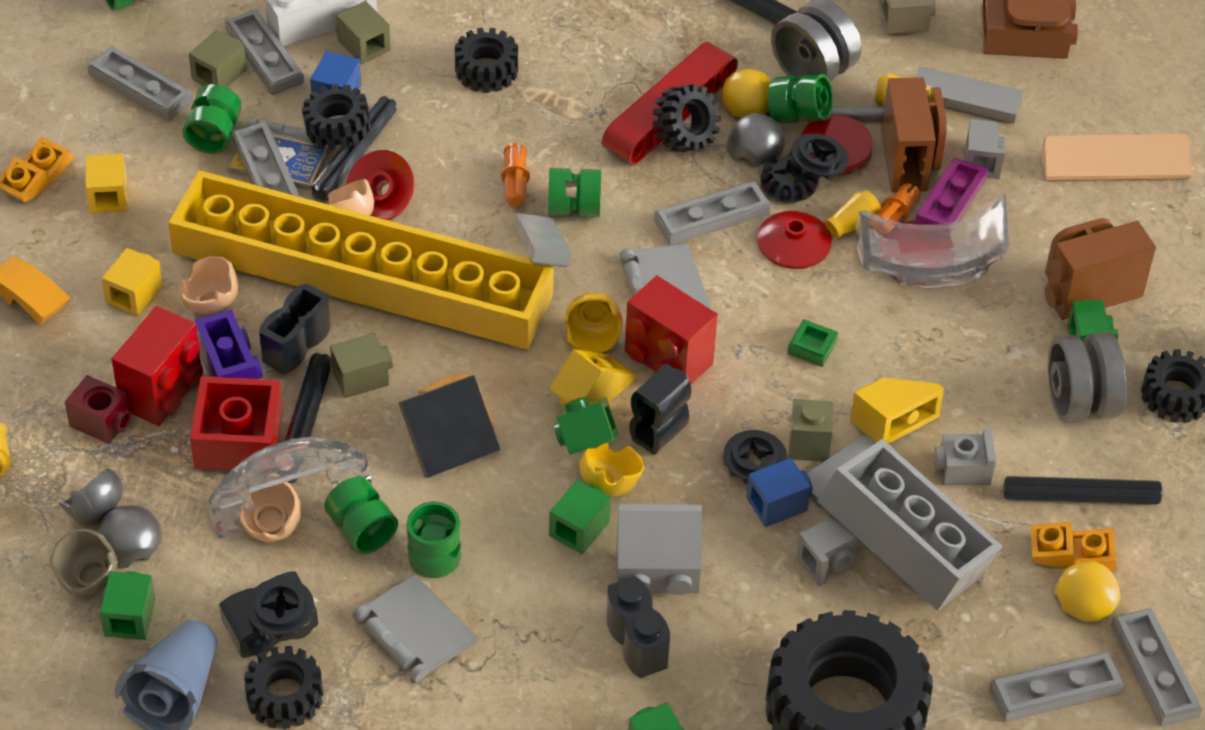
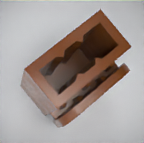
M982 0L983 54L1067 59L1070 45H1076L1078 25L1072 24L1076 14V0Z
M924 77L888 78L881 122V135L891 192H897L905 183L912 184L907 192H911L915 186L920 192H926L928 190L931 170H940L947 133L946 113L941 88L932 87L929 96Z
M1100 218L1063 229L1056 234L1051 242L1045 275L1048 278V283L1045 286L1044 293L1047 303L1050 307L1055 308L1062 320L1069 319L1073 301L1103 300L1104 306L1107 308L1143 297L1156 250L1155 244L1138 220L1114 227L1110 220Z

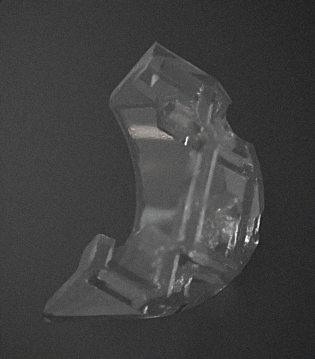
M997 195V198L989 206L973 216L952 223L938 225L900 223L879 217L867 210L859 211L854 241L863 268L873 274L884 272L897 277V284L919 288L957 286L980 278L988 273L989 266L998 259L1003 260L1009 250L1006 196Z
M324 437L295 438L270 445L243 460L223 478L208 500L205 509L206 516L218 538H223L238 532L237 518L243 510L248 513L254 509L251 497L252 492L322 470H326L327 479L331 485L339 484V481L343 482L348 478L356 476L365 477L372 484L367 456L364 451L351 444Z

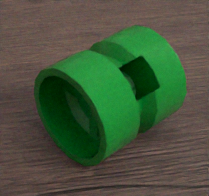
M825 74L803 75L800 78L797 76L775 77L771 81L768 91V106L773 120L777 123H796L802 119L806 122L826 121L829 119L833 109V90L829 78Z
M210 84L201 87L197 92L182 129L185 141L191 147L203 153L214 154L225 150L242 109L241 100L238 95L222 85Z
M550 167L548 215L569 216L571 211H576L579 216L600 217L602 169H581L578 174H573L570 168ZM566 187H577L576 198L566 196Z
M356 476L346 479L332 489L326 497L324 503L326 513L336 526L342 527L343 536L357 553L367 554L376 551L389 542L397 531L398 519L387 504L380 499L378 492L365 477Z
M431 501L418 505L410 512L406 523L410 566L416 573L424 577L440 578L447 576L457 568L461 558V532L458 513L451 506L443 502Z

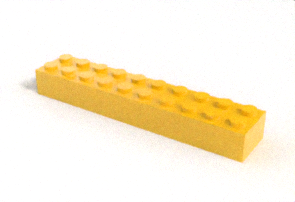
M200 170L197 172L168 222L172 253L197 260L209 256L224 257L232 263L234 270L296 287L307 283L332 297L527 350L553 296L554 266L535 264L531 258Z

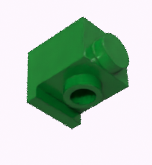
M1103 300L1073 301L1067 324L1069 335L1079 336L1083 342L1089 333L1111 332L1118 340V329H1114L1112 316L1106 315Z

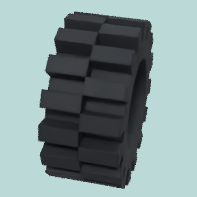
M477 28V34H474L472 30L466 32V38L461 36L458 39V43L455 44V72L458 81L462 80V85L465 87L471 84V90L478 91L479 87H483V93H490V87H494L497 92L502 90V84L506 87L510 86L511 79L515 81L518 72L517 43L515 44V39L512 36L507 38V32L503 30L496 34V28H489V32H484L483 28ZM493 58L496 59V61L480 62L477 61V59Z
M332 84L331 90H327L326 86L320 88V94L313 91L310 94V99L306 98L303 102L302 114L307 137H309L310 142L313 144L317 142L319 148L323 149L328 144L329 150H335L336 145H341L342 150L347 149V143L351 142L353 146L359 144L358 137L364 140L367 137V131L371 129L366 96L364 93L361 94L360 90L356 87L351 91L350 85L344 84L342 89H339L338 84ZM345 115V116L340 117V118L329 119L330 117H333V116Z
M698 84L672 87L661 93L663 97L657 98L655 103L660 108L653 109L652 115L658 116V121H652L653 128H660L656 136L658 139L665 138L662 144L666 148L672 147L671 151L685 152L704 149L708 147L709 143L715 141L716 138L712 134H719L720 127L715 126V122H721V115H715V110L720 109L718 103H711L715 96L712 93H706L707 88L704 86L698 87ZM684 105H686L691 114L692 122L689 131L685 128L682 120Z
M1174 349L1172 356L1166 350L1161 352L1160 358L1157 355L1152 358L1146 370L1141 392L1143 393V402H1149L1148 409L1151 412L1156 409L1159 410L1157 417L1164 420L1167 414L1171 416L1170 422L1177 423L1178 418L1182 417L1183 422L1188 423L1191 422L1192 415L1198 420L1202 417L1203 412L1205 413V359L1202 356L1195 360L1193 359L1194 352L1187 351L1186 356H1182L1181 349ZM1165 382H1183L1192 390L1178 391L1168 386Z
M278 646L270 648L271 656L267 657L264 651L257 655L258 663L252 660L248 665L249 672H245L244 676L246 700L250 713H255L256 720L261 724L267 718L268 727L276 728L277 721L282 722L283 729H290L289 721L295 720L297 726H301L304 724V715L311 720L316 715L315 708L320 709L323 697L320 666L316 665V659L312 655L307 658L306 651L300 648L296 655L293 654V646H285V653H279ZM280 679H292L300 684L298 691L287 696L273 695L267 689L271 683Z

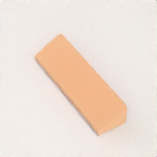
M1187 134L1045 136L1041 150L1046 180L1189 179L1191 175Z

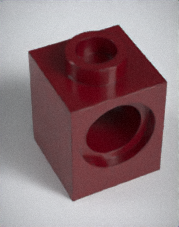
M89 375L84 377L65 401L69 427L108 444L111 443L119 432H123L128 427L131 420L127 392Z

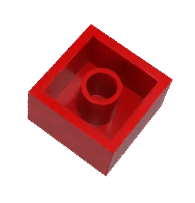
M656 275L627 301L625 352L634 361L643 363L655 372L667 363L674 369L683 371L688 376L690 384H692L714 362L718 314Z
M155 306L111 358L116 388L127 392L131 414L156 426H160L168 415H172L177 411L181 399L189 389L199 384L200 376L203 375V367L201 365L200 342L198 341L195 322Z
M200 376L190 436L194 469L274 472L283 414L280 380Z

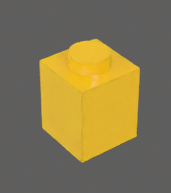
M123 153L86 155V194L90 213L127 211V174Z
M126 248L102 277L106 303L138 317L163 287L160 262L148 254H141Z

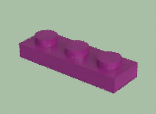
M954 157L917 212L913 226L926 230L930 234L948 239L984 184L988 169Z

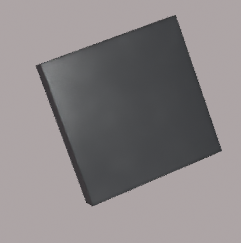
M474 375L398 402L425 478L500 450Z

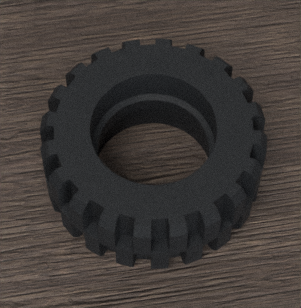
M843 610L842 615L834 616L833 612L818 614V620L814 622L811 618H808L797 624L796 632L794 630L787 632L781 639L780 647L775 649L773 653L765 699L767 701L765 710L767 722L772 725V730H924L933 690V678L929 673L930 665L926 655L922 652L918 653L919 645L910 635L903 637L900 627L890 621L888 624L880 622V617L867 613V617L856 615V611ZM850 676L871 684L882 694L886 702L875 709L865 712H845L825 704L815 695L811 687L829 677Z

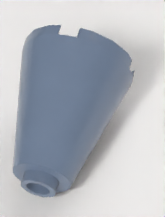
M193 620L183 622L121 674L116 682L115 695L117 699L121 695L126 704L123 712L138 726L145 730H187L193 724L197 717L218 643L215 633L208 625Z

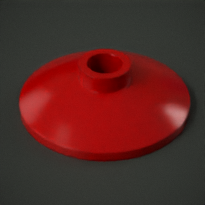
M376 150L362 156L351 168L346 181L347 185L366 179L374 198V210L370 216L388 221L396 218L405 210L414 192V175L409 163L401 155L389 150ZM389 184L387 192L382 195V188Z
M784 211L770 216L761 224L757 243L762 254L772 263L790 269H804L817 265L827 257L831 249L832 237L825 223L819 218L801 211Z

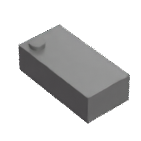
M883 439L838 467L817 500L819 504L937 611L981 579L1003 547Z

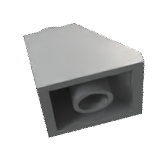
M619 504L616 582L636 576L647 586L650 593H671L674 595L699 593L702 505Z

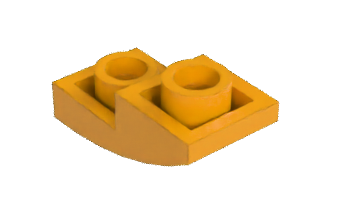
M41 136L23 160L15 156L1 174L0 191L24 203L28 202L45 190L74 159L71 151Z
M12 256L0 265V296L10 306L17 302L39 325L46 322L68 305L71 298L41 271L22 259Z
M1072 521L1031 525L1032 560L1034 563L1067 569L1079 561H1095L1105 565L1110 571L1117 570L1114 528L1073 531Z

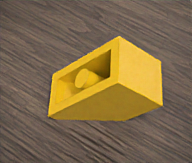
M573 349L549 389L561 397L559 403L563 407L565 403L585 396L588 402L606 396L608 402H610L631 385L638 375L610 354Z
M883 377L854 392L850 422L876 443L883 439L887 444H890L940 417L944 387L939 383Z

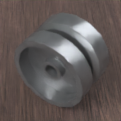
M830 0L809 1L799 8L795 14H791L778 22L771 34L774 56L787 76H797L800 78L803 75L825 74L831 82L838 74H843L853 67L861 57L862 45L853 21L841 7Z
M1089 333L1083 342L1079 336L1075 335L1054 337L1051 341L1048 351V382L1051 400L1060 421H1084L1090 412L1098 419L1119 417L1123 413L1127 389L1126 370L1119 342L1113 333Z

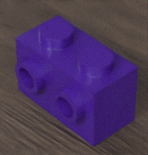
M232 309L194 320L197 327L198 341L200 342V356L209 377L263 378L258 357L252 356L250 353L251 345L247 331L244 327H239Z

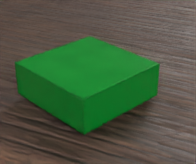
M803 319L788 345L787 354L823 367L837 342L838 332Z

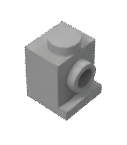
M970 119L964 161L988 169L986 178L1000 179L1005 155V138L998 137L999 122Z
M983 429V434H943L941 446H935L934 466L936 470L942 471L943 485H991L996 464L992 430Z
M833 517L799 534L796 557L816 584L821 586L825 584L827 574L833 571L840 572L848 568L855 561L856 551L862 549L864 544Z

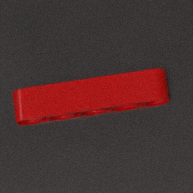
M710 42L702 43L611 122L603 134L602 146L630 164H637L664 140L658 139L656 133L660 131V128H653L652 122L658 121V116L652 115L654 108H660L655 102L658 97H663L661 93L672 87L698 84V87L704 86L707 88L706 93L715 95L723 88L726 79L736 72L738 59ZM684 105L682 111L683 122L691 116L686 105Z

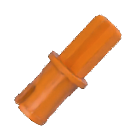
M510 143L504 148V168L501 171V179L505 184V200L508 201V205L512 208H515L517 205L523 206L526 203V183L530 179V172L526 167L527 149L521 144L519 155L518 143Z
M905 183L894 196H889L883 201L881 210L871 220V225L875 227L876 234H888L898 223L907 220L910 210L921 199L920 191L916 186L910 193H907L912 184Z

